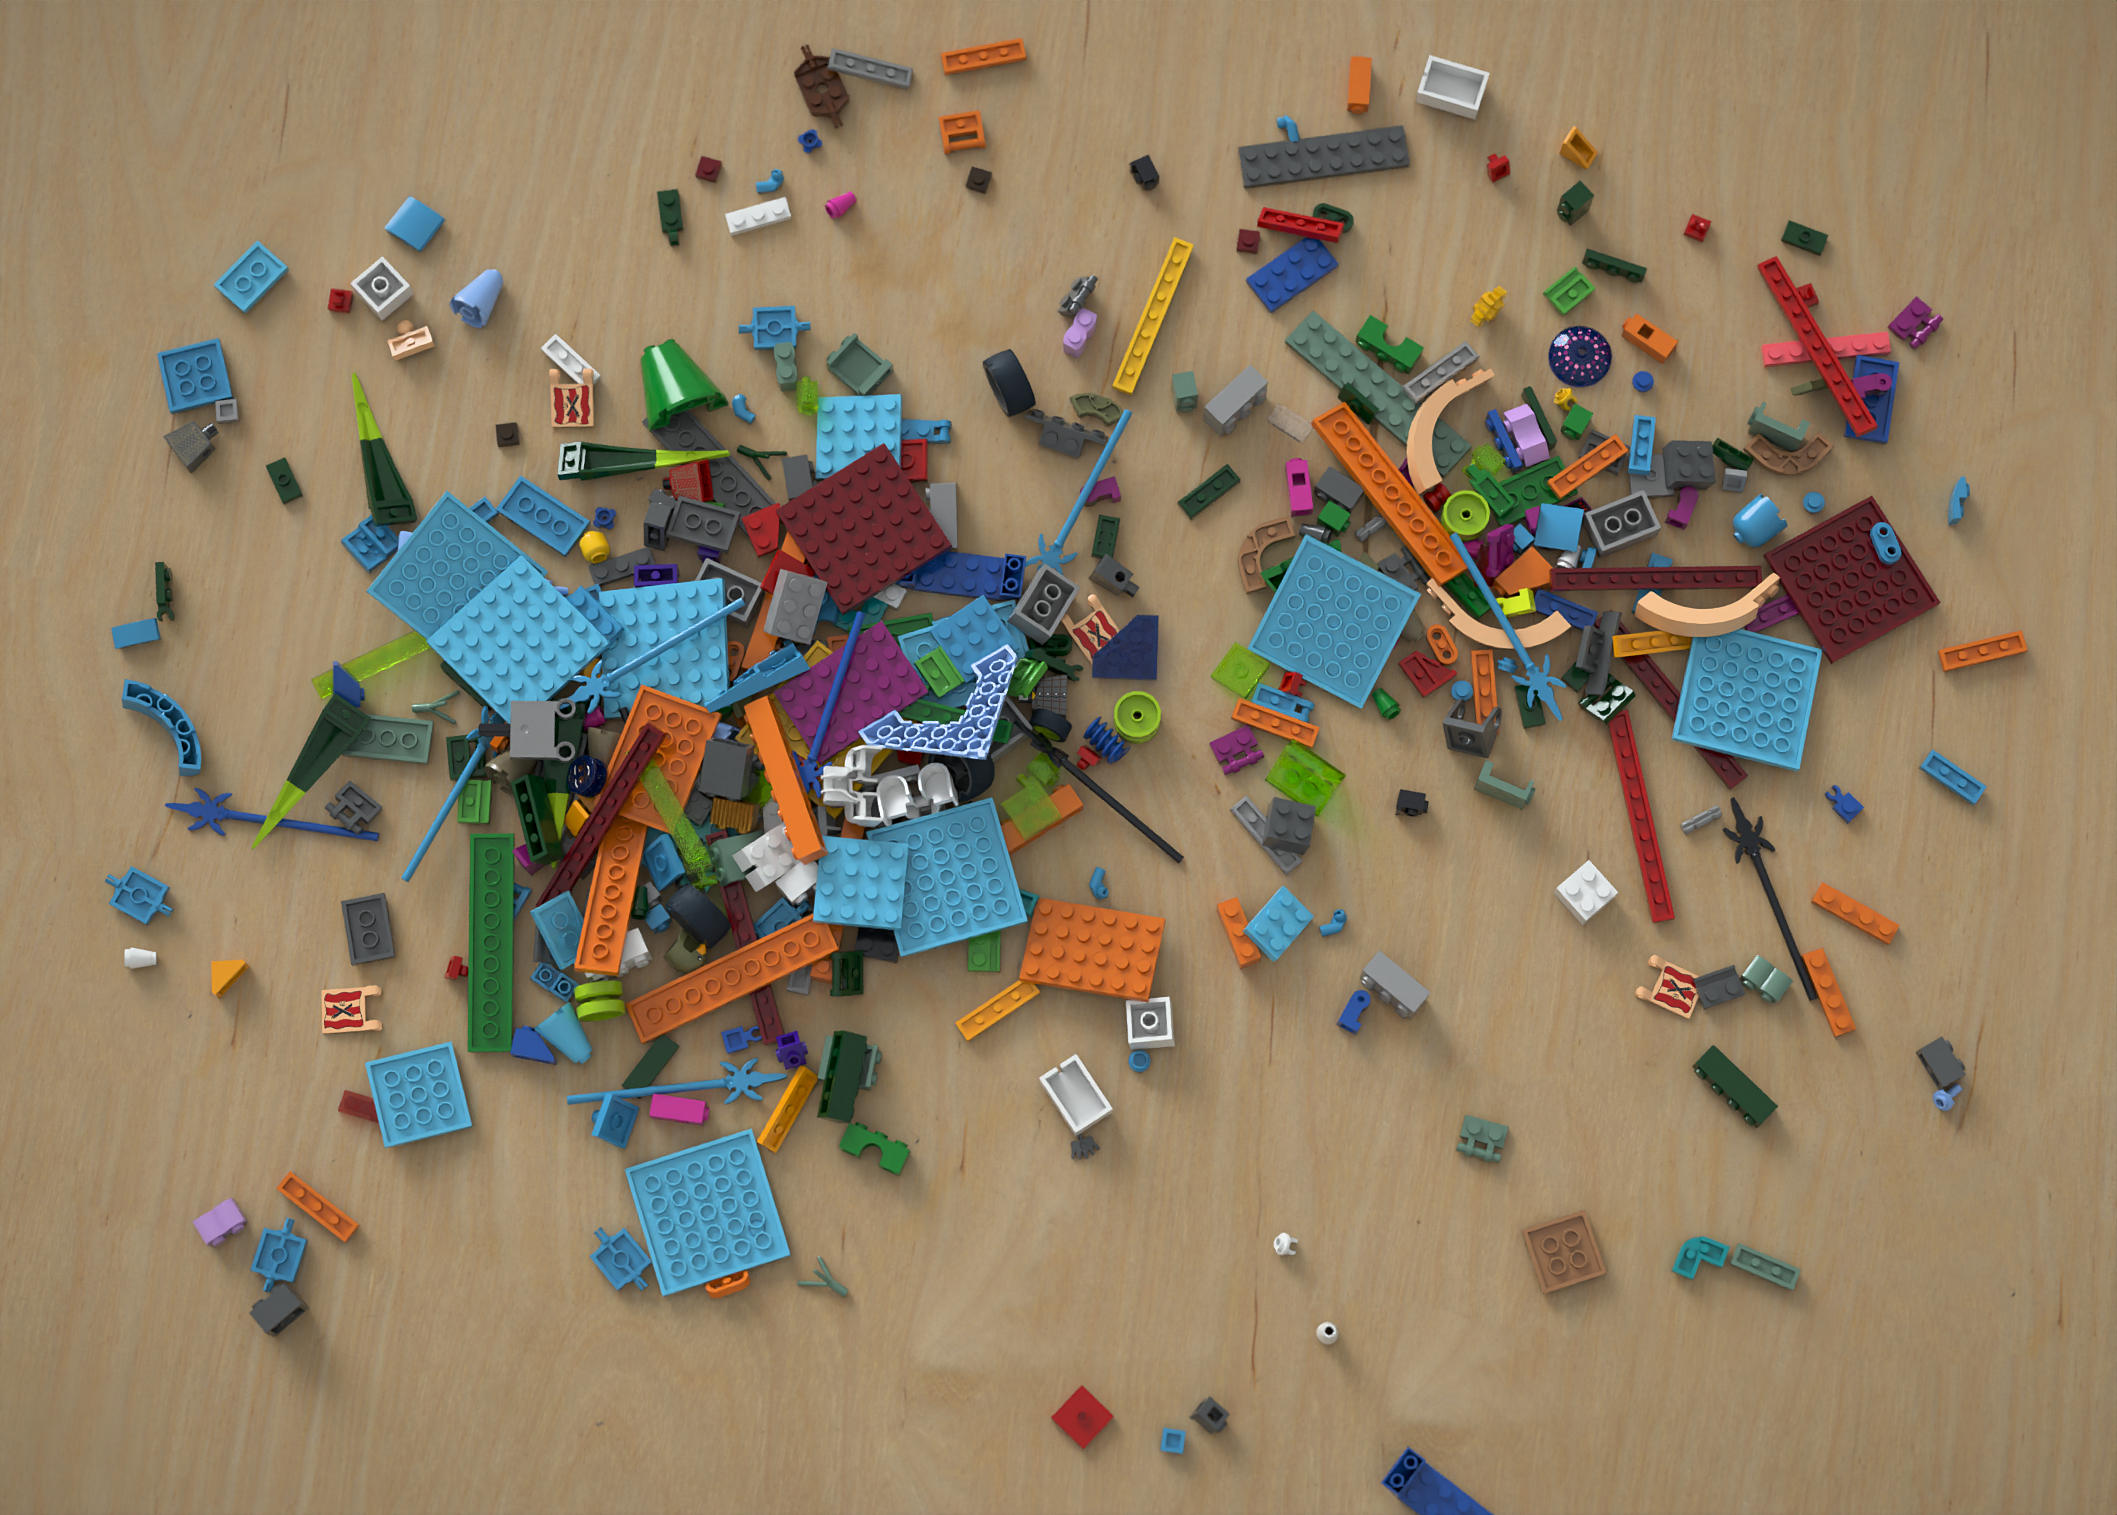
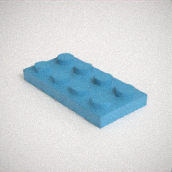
M521 475L496 508L498 513L565 557H567L591 524L588 519Z

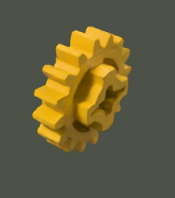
M1501 286L1495 288L1492 293L1490 291L1485 292L1474 305L1473 310L1475 312L1470 321L1477 327L1483 325L1485 321H1493L1505 306L1503 301L1508 292Z

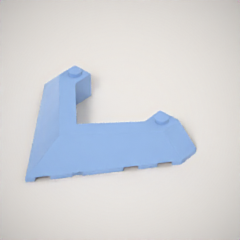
M1007 644L971 665L977 679V688L975 693H971L966 704L967 710L965 715H961L958 722H950V725L940 724L939 721H923V724H913L912 721H904L899 713L894 710L858 732L867 745L882 746V748L892 750H907L986 760L1018 658Z

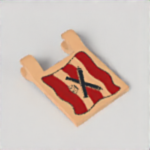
M551 369L549 371L551 427L594 426L593 369H583L584 384H560V371L558 369Z
M1095 594L1089 596L1087 600L1094 610L1093 613L1075 625L1066 613L1060 621L1091 665L1127 642Z
M1651 956L1648 964L1661 969V973L1653 992L1641 986L1636 989L1635 996L1689 1019L1698 999L1696 986L1692 979L1699 976L1673 965L1659 956Z
M377 985L359 988L322 990V1034L381 1031L382 1022L378 1020L366 1021V996H381L382 989Z

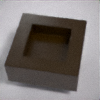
M972 166L966 182V188L986 194L992 172Z
M517 422L496 425L498 447L520 445Z

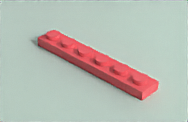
M1888 332L1826 338L1838 360L1856 358L1857 355L1869 357L1891 353ZM1801 341L1763 344L1761 347L1764 367L1812 362Z

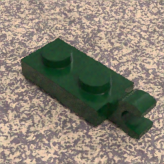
M678 189L659 191L657 196L662 232L669 234L671 246L679 245L677 231L684 230Z
M155 562L157 618L160 622H163V615L169 613V619L174 621L175 614L170 609L173 593L172 589H169V581H172V571L164 562Z
M1040 648L1026 651L1024 658L1037 660L1039 663L1044 661L1048 666V671L1059 676L1067 675V678L1073 682L1080 680V678L1074 675V670L1083 671L1082 666H1070L1065 663L1064 659L1046 655L1047 652Z

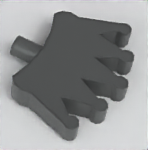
M1082 1134L1077 1135L1079 1141L1071 1142V1158L1074 1159L1076 1152L1078 1159L1081 1160L1082 1152L1085 1158L1088 1159V1150L1091 1152V1155H1094L1093 1147L1097 1150L1100 1148L1094 1142L1092 1136L1083 1139Z

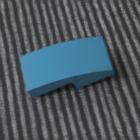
M1960 477L1952 491L1948 508L1949 525L1957 524L1964 516V508L1960 503H1964L1970 495V486L1966 483L1965 477Z
M157 618L111 628L115 649L161 639Z
M543 963L538 965L529 978L565 1002H568L574 993V988L579 986L577 982L564 973L559 972L549 964Z

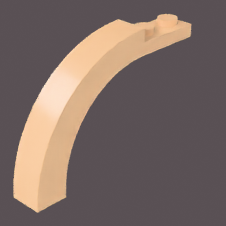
M1480 369L1471 375L1472 379L1468 381L1466 378L1456 383L1453 379L1448 381L1431 394L1417 411L1408 434L1407 464L1411 480L1418 495L1443 481L1436 468L1432 452L1433 430L1440 413L1453 399L1493 378L1495 375L1492 369L1485 372L1483 369Z
M1772 573L1742 599L1733 604L1714 609H1693L1668 602L1650 591L1637 602L1634 616L1654 628L1676 635L1710 637L1730 633L1756 619L1758 609L1764 604L1765 600L1769 597H1774L1778 592L1780 577Z
M1433 578L1426 583L1429 587L1426 591L1434 600L1439 598L1442 601L1441 607L1448 615L1453 613L1454 616L1449 620V623L1456 630L1484 646L1501 650H1515L1504 630L1483 625L1471 618L1441 586L1438 587ZM1555 611L1547 619L1536 625L1514 631L1523 647L1531 649L1557 639L1571 629V625L1558 611Z

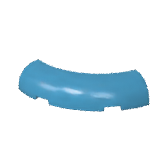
M125 679L122 694L123 708L151 717L169 733L178 750L180 776L199 774L201 771V748L196 730L185 711L168 695L153 689L147 684Z

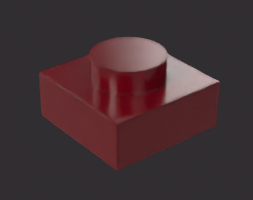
M701 156L695 174L696 178L716 183L722 162Z
M1239 229L1236 251L1257 254L1260 232Z

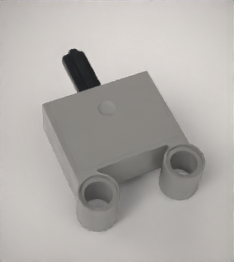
M568 698L559 701H511L510 724L481 723L479 724V736L510 737V760H558L561 763H569L575 757L574 746L570 742H561L557 747H554L555 714L562 720H570L575 715L576 707L574 702ZM569 704L572 707L571 713L562 714L559 710L561 705ZM568 747L572 752L568 758L561 757L559 754L561 748Z

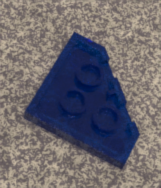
M1136 615L1122 630L1111 638L1106 645L1093 655L1092 678L1156 681L1159 616Z

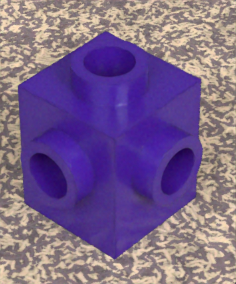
M797 1031L776 1037L779 1049L775 1050L779 1063H784L786 1070L807 1064L805 1055L809 1054L805 1041L800 1042Z

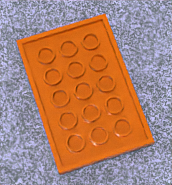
M641 684L593 806L596 807L646 723H651L666 733L667 736L618 815L674 836L702 768L706 740L714 737L722 714L716 711L709 713L705 707Z
M1039 898L1032 918L1019 980L1149 1003L1166 920L1160 917Z

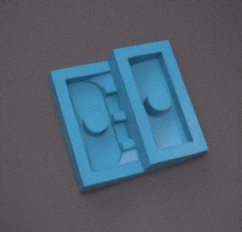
M409 196L386 225L385 229L388 233L403 240L409 247L421 252L444 223L445 219L428 206Z
M1542 503L1534 545L1577 552L1584 509Z
M371 515L360 522L356 530L342 538L341 544L370 573L398 550L399 538L388 526L375 527Z

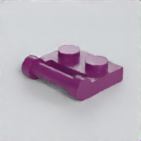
M1506 524L1487 534V541L1489 542V567L1486 568V575L1489 577L1499 576V572L1507 569L1514 562L1513 544L1515 535L1513 525Z

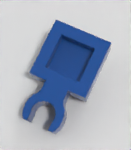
M1833 785L1832 789L1836 792V795L1832 796L1827 791L1825 797L1836 803L1832 809L1848 824L1864 807L1849 792L1843 796L1840 788Z
M743 1026L721 1032L727 1054L748 1049L747 1042L761 1041V1036L757 1038L752 1036V1033L759 1030V1027L754 1026L747 1032H744Z

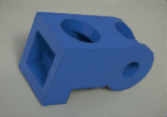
M1358 990L1354 992L1336 1024L1354 1035L1357 1034L1361 1026L1357 1019L1361 1012L1368 1008L1371 1001L1366 991Z

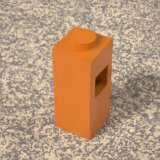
M1351 56L1347 111L1355 114L1368 112L1371 57Z
M1637 313L1632 319L1628 317L1622 325L1624 329L1622 337L1662 364L1665 363L1678 343L1677 340Z

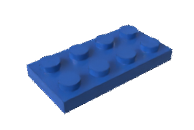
M1305 237L1246 278V282L1268 311L1273 313L1336 269L1339 264L1319 239Z
M1861 355L1856 356L1853 378L1885 373L1890 376L1892 385L1885 395H1869L1863 400L1877 424V429L1857 438L1846 420L1844 437L1887 444L1899 362Z

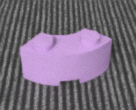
M1527 404L1503 413L1505 418L1503 425L1511 436L1520 460L1523 461L1526 467L1550 458L1547 442L1539 429L1535 413Z

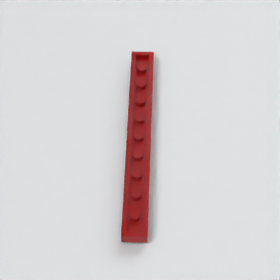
M1775 256L1759 263L1757 269L1857 438L1876 430L1877 424L1778 257Z
M1622 710L1608 723V728L1652 924L1674 920V911L1628 710Z

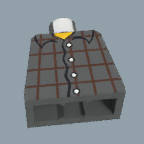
M1067 675L1040 678L1027 698H1023L1022 695L1019 696V703H1032V714L1035 709L1041 708L1054 712L1066 719Z

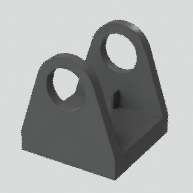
M1458 699L1442 723L1447 748L1489 758L1501 723V708L1494 707L1484 723L1480 725L1463 721L1466 703L1465 700Z

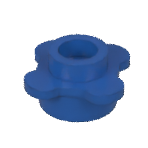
M813 129L806 131L798 137V142L803 145L805 153H811L816 147L820 148L822 146V140L818 139L817 132Z
M598 507L595 510L596 519L593 521L594 526L612 529L614 527L613 519L616 516V511L614 509L609 510Z

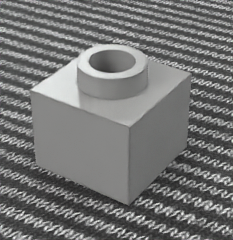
M649 881L644 886L648 888L649 910H652L661 904L660 900H662V897Z

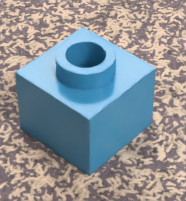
M1521 524L1514 528L1513 552L1521 555L1533 544L1535 539Z
M661 904L650 910L647 919H644L654 934L658 931L659 933L664 932L670 927L669 923L672 922V919Z

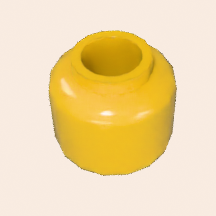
M589 531L584 534V537L579 542L582 554L588 562L594 564L603 562L610 553L608 541L601 532Z

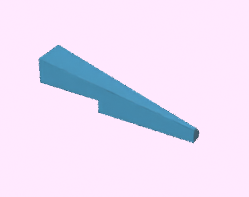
M787 639L783 642L785 647L777 652L775 650L770 652L768 658L760 663H756L734 680L732 688L727 691H720L718 697L710 702H706L704 705L709 713L803 673L810 668L794 644Z

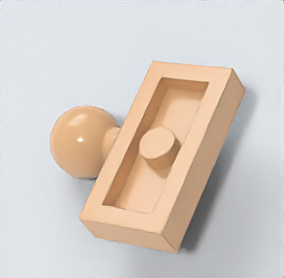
M402 320L398 323L397 331L401 336L388 340L395 361L434 347L428 327L426 326L414 331V325L409 320Z

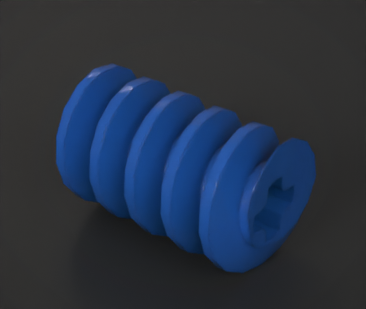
M1100 716L1089 725L1083 737L1086 740L1090 739L1089 743L1091 746L1096 745L1095 750L1097 752L1102 751L1101 756L1103 758L1109 756L1107 762L1112 764L1124 757L1131 747L1129 746L1124 749L1125 740L1118 743L1117 740L1120 735L1117 734L1112 737L1111 734L1114 729L1111 728L1106 731L1105 728L1108 723L1099 724L1102 718Z

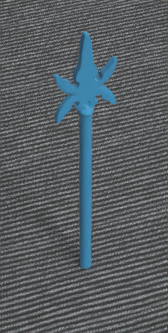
M1124 410L1059 536L1054 541V545L1048 546L1050 550L1045 551L1046 544L1043 534H1040L1038 546L1042 555L1029 559L1025 567L1037 564L1040 560L1042 565H1038L1037 571L1046 564L1051 568H1055L1058 573L1063 575L1059 564L1070 562L1077 556L1078 553L1076 552L1064 556L1063 559L1059 558V555L1063 554L1061 548H1063L1064 542L1132 415L1131 411Z
M1457 532L1452 534L1450 539L1524 663L1525 669L1528 670L1526 676L1530 677L1529 681L1516 675L1511 677L1521 685L1530 686L1527 694L1529 708L1533 706L1534 690H1537L1538 697L1546 702L1559 721H1562L1561 711L1554 699V691L1552 686H1548V682L1563 688L1567 686L1560 679L1548 676L1551 667L1549 655H1545L1544 672L1541 673L1539 671L1540 667L1535 666V663L1530 659Z
M742 597L612 673L607 675L601 674V677L597 678L604 663L603 660H600L593 668L591 679L581 675L570 679L582 684L587 682V685H581L568 699H571L576 704L588 701L591 696H594L587 711L588 714H591L598 706L600 695L605 698L621 696L618 692L604 691L605 688H610L611 683H614L615 680L746 605ZM563 704L561 705L559 710L566 709L570 707V705Z
M484 706L481 722L488 723V707ZM497 713L490 717V723H505ZM479 728L470 732L466 739L470 740L474 737H479ZM493 736L478 738L479 744L402 875V880L410 881L483 753L488 747H491L489 743L494 738ZM493 751V758H495L499 754Z
M758 1058L748 1061L741 1071L730 1063L720 1062L721 1066L729 1072H734L735 1075H727L726 1079L721 1078L567 1096V1105L603 1101L606 1093L624 1099L651 1096L653 1094L661 1095L726 1087L730 1091L732 1088H735L736 1091L732 1092L724 1101L725 1105L735 1101L742 1091L749 1098L762 1101V1097L753 1090H748V1087L756 1088L764 1083L786 1079L787 1074H762L752 1071L750 1074H746V1071L751 1070L753 1065L758 1062Z

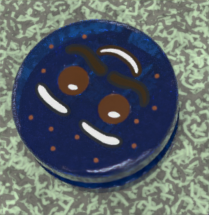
M588 755L578 757L571 764L567 775V784L570 791L586 798L597 796L605 786L607 768L604 762Z

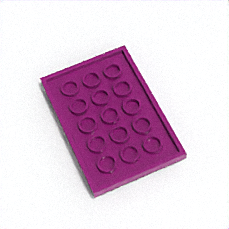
M880 621L857 638L817 757L820 764H823L861 739L862 737L858 732L894 710L898 713L903 711L918 699L929 694V691L883 621ZM846 644L773 692L810 749L812 748Z

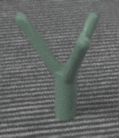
M457 690L432 703L412 704V712H432L455 724L456 720L435 708L445 706L447 704L446 701L460 694V691Z
M820 1256L817 1260L825 1275L816 1269L813 1272L825 1282H797L801 1286L829 1287L843 1297L849 1291L833 1280Z

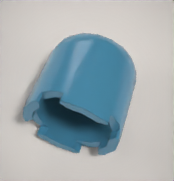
M1759 494L1734 516L1732 524L1735 533L1733 536L1738 543L1742 544L1744 542L1747 546L1757 548L1779 534L1788 525L1785 519L1781 521L1777 513L1780 511L1767 496L1763 498V495Z

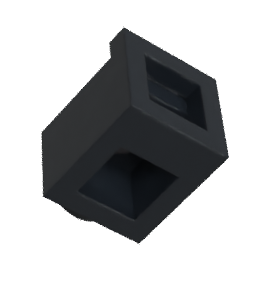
M1149 154L1130 162L1129 171L1131 174L1133 173L1136 183L1138 185L1141 184L1143 190H1152L1159 184V174Z
M1400 789L1395 815H1400V812H1405V815L1417 817V815H1422V813L1427 814L1429 801L1425 800L1426 794Z

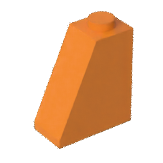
M1532 546L1494 580L1493 589L1498 596L1508 599L1520 596V589L1528 588L1536 592L1538 588L1542 590L1550 588L1549 570L1553 567Z

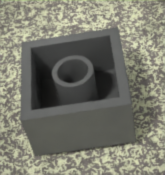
M1672 440L1662 448L1666 489H1683L1690 486L1697 490H1706L1716 482L1712 441Z
M1274 797L1268 806L1262 846L1304 855L1310 846L1316 806Z
M285 1283L282 1286L280 1284L275 1286L269 1292L271 1295L265 1300L260 1299L252 1306L253 1310L249 1313L263 1331L272 1337H276L309 1309L297 1292Z

